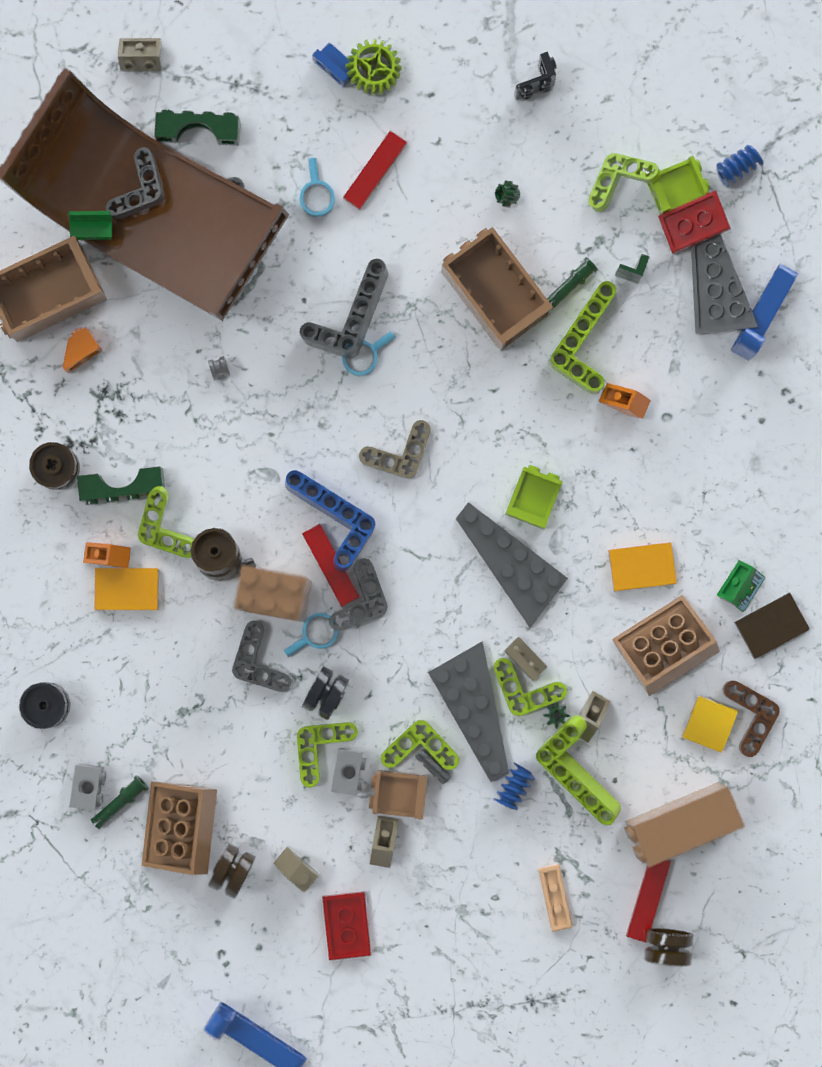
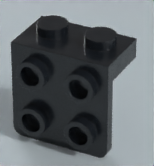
M548 51L539 56L538 69L541 76L515 86L514 97L516 100H527L533 96L532 94L538 92L541 94L547 93L554 87L556 79L555 69H557L554 58L549 56Z

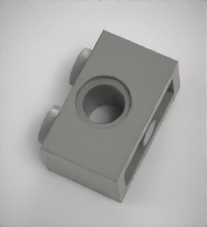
M338 749L331 792L356 796L357 791L362 790L363 779L359 778L360 770H365L367 759L363 757V752ZM348 766L353 767L355 776L352 778L345 777L343 773L344 768Z
M84 764L75 765L70 808L95 811L98 809V806L102 805L103 794L100 791L101 785H104L106 781V773L103 772L104 767ZM86 782L93 784L94 790L92 793H87L84 790Z

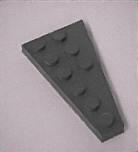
M720 234L692 246L695 333L698 335L745 330L746 328L758 329V324L722 235Z
M468 502L456 517V521L483 558L528 627L531 628L568 578Z
M482 641L428 673L489 781L492 782L508 773L509 770Z

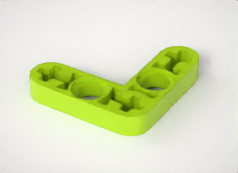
M618 153L609 154L604 160L589 196V205L597 212L607 209L621 176L653 184L660 179L661 170L655 163ZM616 160H617V162H618L620 165L614 164L613 167H612V166H611V163H615ZM637 164L636 171L629 173V166ZM643 169L647 172H652V170H654V174H650L648 176L647 173L643 171ZM606 178H611L610 185L602 187V182ZM602 199V202L595 203L596 200Z
M154 487L146 501L138 531L139 540L145 545L184 558H190L191 551H186L185 545L189 544L191 548L194 539L161 527L169 493L164 487ZM160 493L161 500L158 502V505H154L157 499L155 495ZM155 511L159 516L158 520H151L148 512ZM149 526H153L150 531V535L152 536L150 538H147V534L145 532L148 530ZM163 537H171L173 545H166L163 542ZM178 540H180L179 547L176 548Z
M499 658L494 663V672L508 708L516 716H522L558 702L567 695V688L561 682H553L524 694L511 661L507 658ZM501 661L509 665L506 668L507 674H513V677L506 678L503 681L500 679V677H504L503 672L497 670ZM514 681L517 688L515 692L508 693L505 690L506 682ZM555 685L558 688H563V691L560 692V697L556 694L549 697L552 700L548 702L547 695L543 691L547 688L549 693L554 690ZM520 692L521 697H517L519 703L524 704L521 712L513 710L512 707L515 706L514 699L509 701L508 696H515ZM541 693L544 697L543 703L535 705L532 702L533 694Z
M424 720L414 722L381 754L382 764L385 767L393 768L421 743L443 768L453 770L459 764L458 755ZM417 724L420 726L426 725L425 731L428 735L431 731L434 733L433 736L427 739L426 743L422 741L425 738L422 733L416 734ZM402 738H409L412 745L408 750H403L400 747L399 742ZM432 739L440 740L441 748L438 751L430 749L429 742ZM396 745L397 749L404 755L400 757L397 754L394 757L395 762L393 764L392 762L386 763L385 754L391 755L395 751L392 747ZM447 747L448 751L445 753L449 757L452 755L455 757L453 760L455 764H448L446 766L444 764L446 759L442 755L440 758L436 755Z
M344 722L304 726L298 730L297 746L300 779L304 786L314 787L320 779L317 744L354 740L358 734L355 724ZM335 726L340 727L339 731L345 730L346 726H350V729H354V733L351 734L350 738H347L346 734H340L341 739H336L337 731ZM324 728L332 729L333 737L331 739L325 740L322 737L321 732ZM304 730L312 733V737L309 738V745L313 743L314 748L306 747L301 749V744L305 745V739L300 736L304 733ZM307 750L314 754V760L310 763H306L302 758V754ZM315 764L316 769L311 768V773L316 775V779L312 781V784H309V781L304 779V776L308 775V769L303 770V766Z

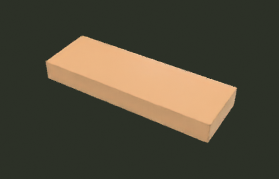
M559 864L538 868L551 931L572 928Z

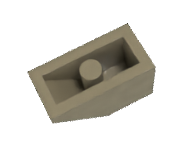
M594 691L591 692L579 713V716L583 717L587 723V728L580 736L586 742H589L599 729L611 702Z
M378 816L370 865L390 868L399 819Z
M288 847L285 848L274 862V865L285 877L304 893L319 876L317 871Z

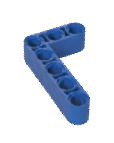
M781 263L778 265L752 311L759 328L741 330L730 351L748 361L758 353L766 339L763 336L797 278V272Z
M297 470L290 471L285 479V487L290 493L351 530L336 552L333 560V565L338 571L345 572L349 570L374 531V518ZM297 478L300 480V484L293 486L289 483V480ZM315 489L318 495L311 497L307 494V491ZM327 500H332L335 502L336 506L333 508H328L325 506L324 502ZM344 511H350L353 514V517L351 519H346L343 517L342 513ZM362 522H367L370 524L371 528L369 530H363L360 527V524ZM356 539L359 541L360 546L356 548L351 547L349 541ZM345 556L348 558L349 563L341 565L337 559Z
M223 1002L218 1004L204 1027L206 1033L218 1040L225 1033L275 1067H303L307 1060L302 1053Z

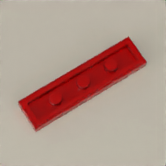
M389 131L347 190L343 199L358 210H361L407 142L392 131Z
M321 524L303 532L302 535L341 607L358 599L360 596L347 572H340L333 565L336 552Z
M665 860L651 867L646 866L626 937L647 943L646 929L652 927L670 867V860Z

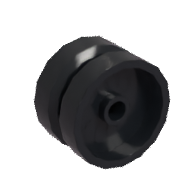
M323 666L310 688L302 707L313 711L320 701L322 705L318 711V716L329 720L334 709H337L345 694L344 690L349 683V679L339 675L331 685L329 683L333 677V671Z
M40 682L31 685L23 692L19 702V711L21 717L28 725L37 729H47L58 726L67 718L71 702L68 693L63 687L56 683ZM44 702L47 703V708H46V709H43V708H42V705L44 704Z

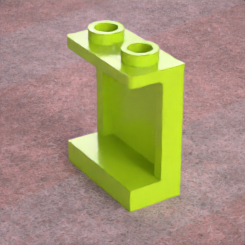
M693 155L685 161L661 170V177L657 182L653 184L647 183L660 215L709 193L710 185L706 178L703 179L701 164L698 159L695 160ZM654 171L647 173V175L654 174Z
M529 465L528 468L523 467L505 515L544 530L563 481L559 480L560 477L553 473L545 475L540 473L541 469Z

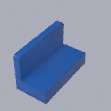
M328 43L321 51L317 49L312 54L313 61L343 88L353 78L347 75L349 70L346 69V64L350 63L347 57L331 43Z

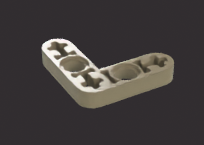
M418 420L413 424L402 457L367 446L361 449L359 453L361 463L405 479L413 478L418 471L430 434V425L424 420ZM421 424L427 430L420 437V440H424V443L418 440H411L412 436L417 437L418 431L415 428L420 427ZM411 444L420 446L421 451L418 455L409 453L408 449ZM368 451H372V456L377 458L378 453L382 454L379 459V466L374 465L376 460L373 459L366 462L363 453L367 454ZM405 456H408L411 459H418L417 463H415L414 461L412 462L411 468L414 469V471L409 472L408 475H406L405 470L402 469V467L407 466L409 462V459H405ZM391 457L394 460V466L389 469L385 468L382 465L384 458Z

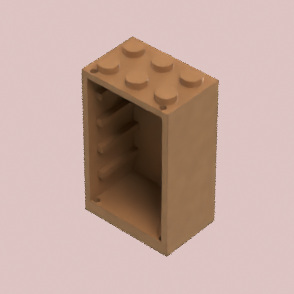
M492 227L489 230L487 228L481 230L476 235L478 238L470 242L468 240L461 245V250L455 255L453 253L447 255L443 259L444 263H442L441 272L501 351L548 317L553 306Z
M75 236L0 270V319L3 322L0 326L5 335H8L10 339L13 338L17 342L107 300L86 253Z
M242 566L234 609L305 622L312 581L303 576Z
M717 782L626 820L627 826L624 829L628 839L635 843V846L632 848L636 858L642 864L645 863L651 867L745 827L729 787Z

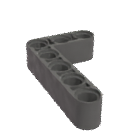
M376 258L368 263L342 332L311 322L304 323L300 327V336L308 346L349 359L355 358L359 354L389 273L383 260ZM376 268H382V269H383V270H382L380 273H378V274H374V273H373V271H374ZM371 286L375 287V290L373 292H366L367 288ZM363 305H367V306H368V309H367L366 311H364V312H360V311H359V308H360L361 306H363ZM354 325H361L359 330L352 331ZM309 331H315L314 336L306 337ZM334 337V341L332 343H325L327 338ZM347 344H354L352 349L344 350Z

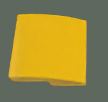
M698 695L682 738L722 753L738 710Z

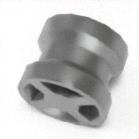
M224 356L219 357L215 361L212 359L208 360L214 380H218L223 375L226 377L230 376Z

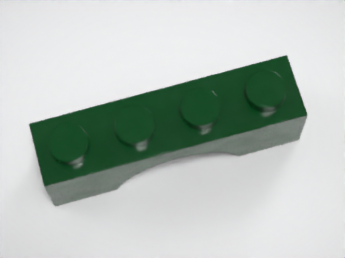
M161 110V112H156L154 137L158 142L178 143L180 137L186 131L192 128H204L216 137L219 145L239 146L240 119L235 113L225 112L223 115H215L214 112L205 111L202 114H194L193 111L188 110L182 111V113H174L172 110Z
M161 466L139 469L135 480L121 488L107 485L98 473L77 476L79 501L85 502L86 505H97L100 500H106V503L119 502V498L126 497L127 501L139 500L140 496L149 495L154 487L161 486L165 488L164 473ZM157 493L155 496L157 498L160 497V493Z

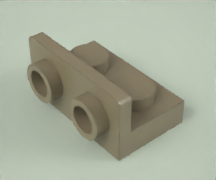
M119 38L118 62L120 71H161V38Z
M517 637L504 650L532 681H535L547 668V665L520 637Z

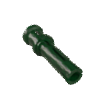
M585 257L583 259L584 262L577 269H572L571 276L547 298L553 309L578 285H584L586 283L585 280L593 272L596 273L598 271V268L590 259Z
M138 775L134 776V780L127 787H122L119 791L120 794L97 815L91 818V822L94 824L101 819L95 825L96 828L101 829L126 804L134 803L135 798L140 793L149 789L147 784Z

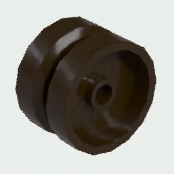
M47 442L33 451L29 459V470L32 478L38 484L51 490H63L70 487L76 481L80 473V463L77 455L70 448L58 442ZM55 463H57V464L55 465L56 469L53 470V468H52L53 465H54Z
M206 529L199 533L192 542L190 550L192 560L200 572L210 580L220 581L228 579L239 569L242 560L241 550L231 534L224 529Z
M229 843L214 867L208 886L218 891L222 888L225 881L228 880L225 895L235 899L256 856L245 852L242 854L239 862H236L239 848Z
M646 929V941L656 946L645 948L644 960L666 966H690L692 964V953L682 948H689L693 945L694 934L675 929Z

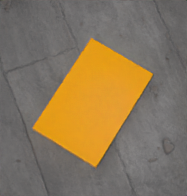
M671 542L608 550L614 591L677 584Z
M95 568L94 610H158L159 569Z

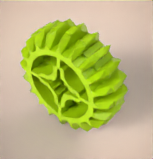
M375 38L372 44H369V41L366 39L364 46L358 43L357 49L352 48V55L347 57L350 63L346 64V69L349 70L347 72L348 77H353L350 83H358L356 89L360 90L363 87L364 94L371 90L372 96L375 95L376 90L382 95L384 92L383 88L389 92L391 90L390 85L395 86L397 84L395 79L400 78L399 71L402 69V66L398 65L401 59L395 57L397 51L393 50L390 52L391 44L384 47V41L381 40L379 45L376 44ZM375 53L372 58H361L366 54ZM381 56L388 61L390 68H387V65L381 62ZM375 60H377L376 70H373V73L371 75L372 64H374ZM357 66H360L367 73L366 79L359 73ZM377 76H387L383 80L373 81V79Z

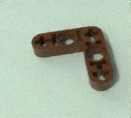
M728 681L723 685L724 696L755 713L739 744L741 754L753 757L761 749L777 720L780 708L775 702L737 681ZM735 684V689L743 693V689L746 690L741 697V701L738 700L739 695L734 693L731 696L729 695L730 690H728V686H734ZM749 694H753L757 698L754 706L746 704L745 699ZM762 700H764L762 705L766 707H770L771 705L773 706V715L769 714L768 716H766L767 711L762 708H759V712L756 711V709L760 706ZM757 723H762L765 727V731L761 735H757L754 732V726ZM751 734L753 737L760 739L759 742L754 740L752 744L754 751L746 753L744 745L745 743L750 744L752 741L749 735Z

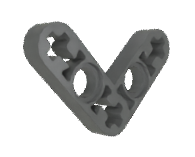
M140 148L134 155L142 188L115 197L106 204V211L111 212L113 219L127 217L156 206L164 200L165 193L156 159L148 148ZM144 155H147L146 163L148 164V166H146V164L142 161L144 159ZM148 172H154V177L150 181H145V175ZM150 187H153V189L157 192L155 194V198L151 197L153 195V191ZM139 197V204L131 206V200ZM118 205L117 212H114L115 206Z
M361 558L354 564V573L365 602L333 613L329 618V625L335 631H341L384 615L387 611L388 605L374 566L369 559ZM361 562L369 566L366 570L367 575L372 574L373 578H368L363 582L361 578L365 577L364 572L358 570ZM367 582L375 583L376 591L374 593L366 592L365 584ZM376 601L378 604L383 605V608L380 609L381 613L374 610L370 612L372 616L368 617V610L364 605L368 604V608L375 606ZM359 608L363 610L364 617L361 620L354 619L352 615L354 609ZM348 611L352 624H349L347 620L341 623L342 627H339L338 624L334 625L335 616L338 615L339 618L346 617L345 612Z
M250 621L245 626L232 667L233 675L237 679L278 692L287 691L292 683L289 675L254 664L263 638L264 626L259 621ZM255 624L260 629V633H256L254 639H258L257 644L252 641H245L246 636L250 638L252 634L249 627H254ZM251 644L254 647V653L251 656L243 654L242 649L244 645ZM244 664L247 670L252 671V666L256 669L252 673V680L248 679L250 674L243 673L240 676L236 668ZM264 670L267 672L268 678L265 682H259L256 679L258 671ZM272 673H275V679H281L283 676L288 685L283 686L281 689L278 683L272 682V686L268 685L271 680Z

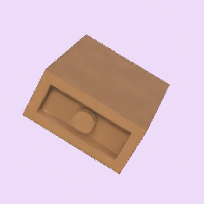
M377 770L376 775H372L371 787L375 788L374 796H370L369 809H373L372 814L423 819L427 776Z

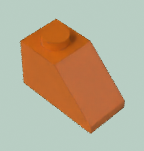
M82 327L77 328L71 333L72 336L68 338L63 362V369L68 374L103 351L86 327L83 329Z
M606 383L598 402L626 415L643 419L651 400L636 390Z
M86 542L83 563L128 568L131 547Z

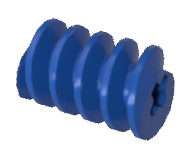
M746 145L744 150L740 149L737 151V154L733 153L730 159L725 158L723 163H717L716 170L719 179L728 188V180L735 184V176L743 179V171L749 175V167L756 171V163L763 166L764 162L760 154L752 146Z
M514 762L513 764L517 767V770H509L513 777H505L509 784L502 783L501 786L505 791H497L500 799H493L509 809L518 810L515 802L522 803L523 801L519 794H527L523 787L530 788L531 785L528 780L534 781L535 777L532 775V772Z

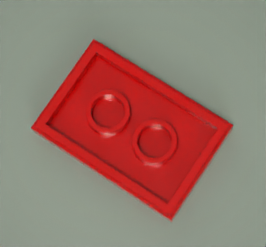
M716 190L658 216L673 255L731 230Z
M364 891L322 896L329 961L371 956Z

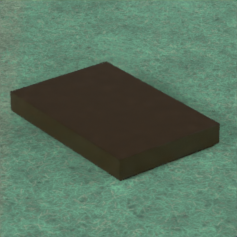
M790 592L734 622L753 659L810 630Z

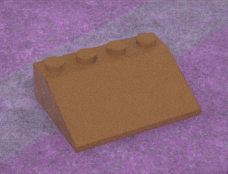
M683 595L612 639L648 696H651L720 652L716 639Z
M151 781L141 866L189 875L208 874L217 789Z

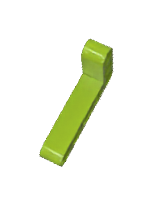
M604 281L597 287L550 358V366L555 371L590 394H596L601 391L604 386V378L601 374L575 358L574 355L616 294V287L610 281ZM608 288L611 291V295L608 297L603 296L601 289ZM597 305L600 312L597 314L591 313L589 306ZM579 322H586L588 329L582 331L578 328L577 324ZM569 338L574 339L577 346L574 348L568 347L566 340ZM562 356L565 359V363L563 365L556 364L554 357ZM574 367L580 368L582 375L579 377L574 376L571 369ZM597 379L599 387L591 388L589 380Z
M574 715L542 744L536 753V759L601 824L611 825L621 812V805L566 751L580 738L587 728L586 720L579 715Z

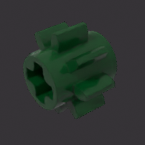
M506 180L504 184H498L495 190L497 203H501L503 207H511V204H517L520 198L518 185L513 184V181Z
M555 702L554 708L546 706L549 712L548 714H543V716L549 718L547 725L553 722L555 723V729H558V724H564L565 717H570V715L564 713L566 706L560 709L558 708V702ZM558 709V713H561L562 717L555 721L551 714L555 713V710Z

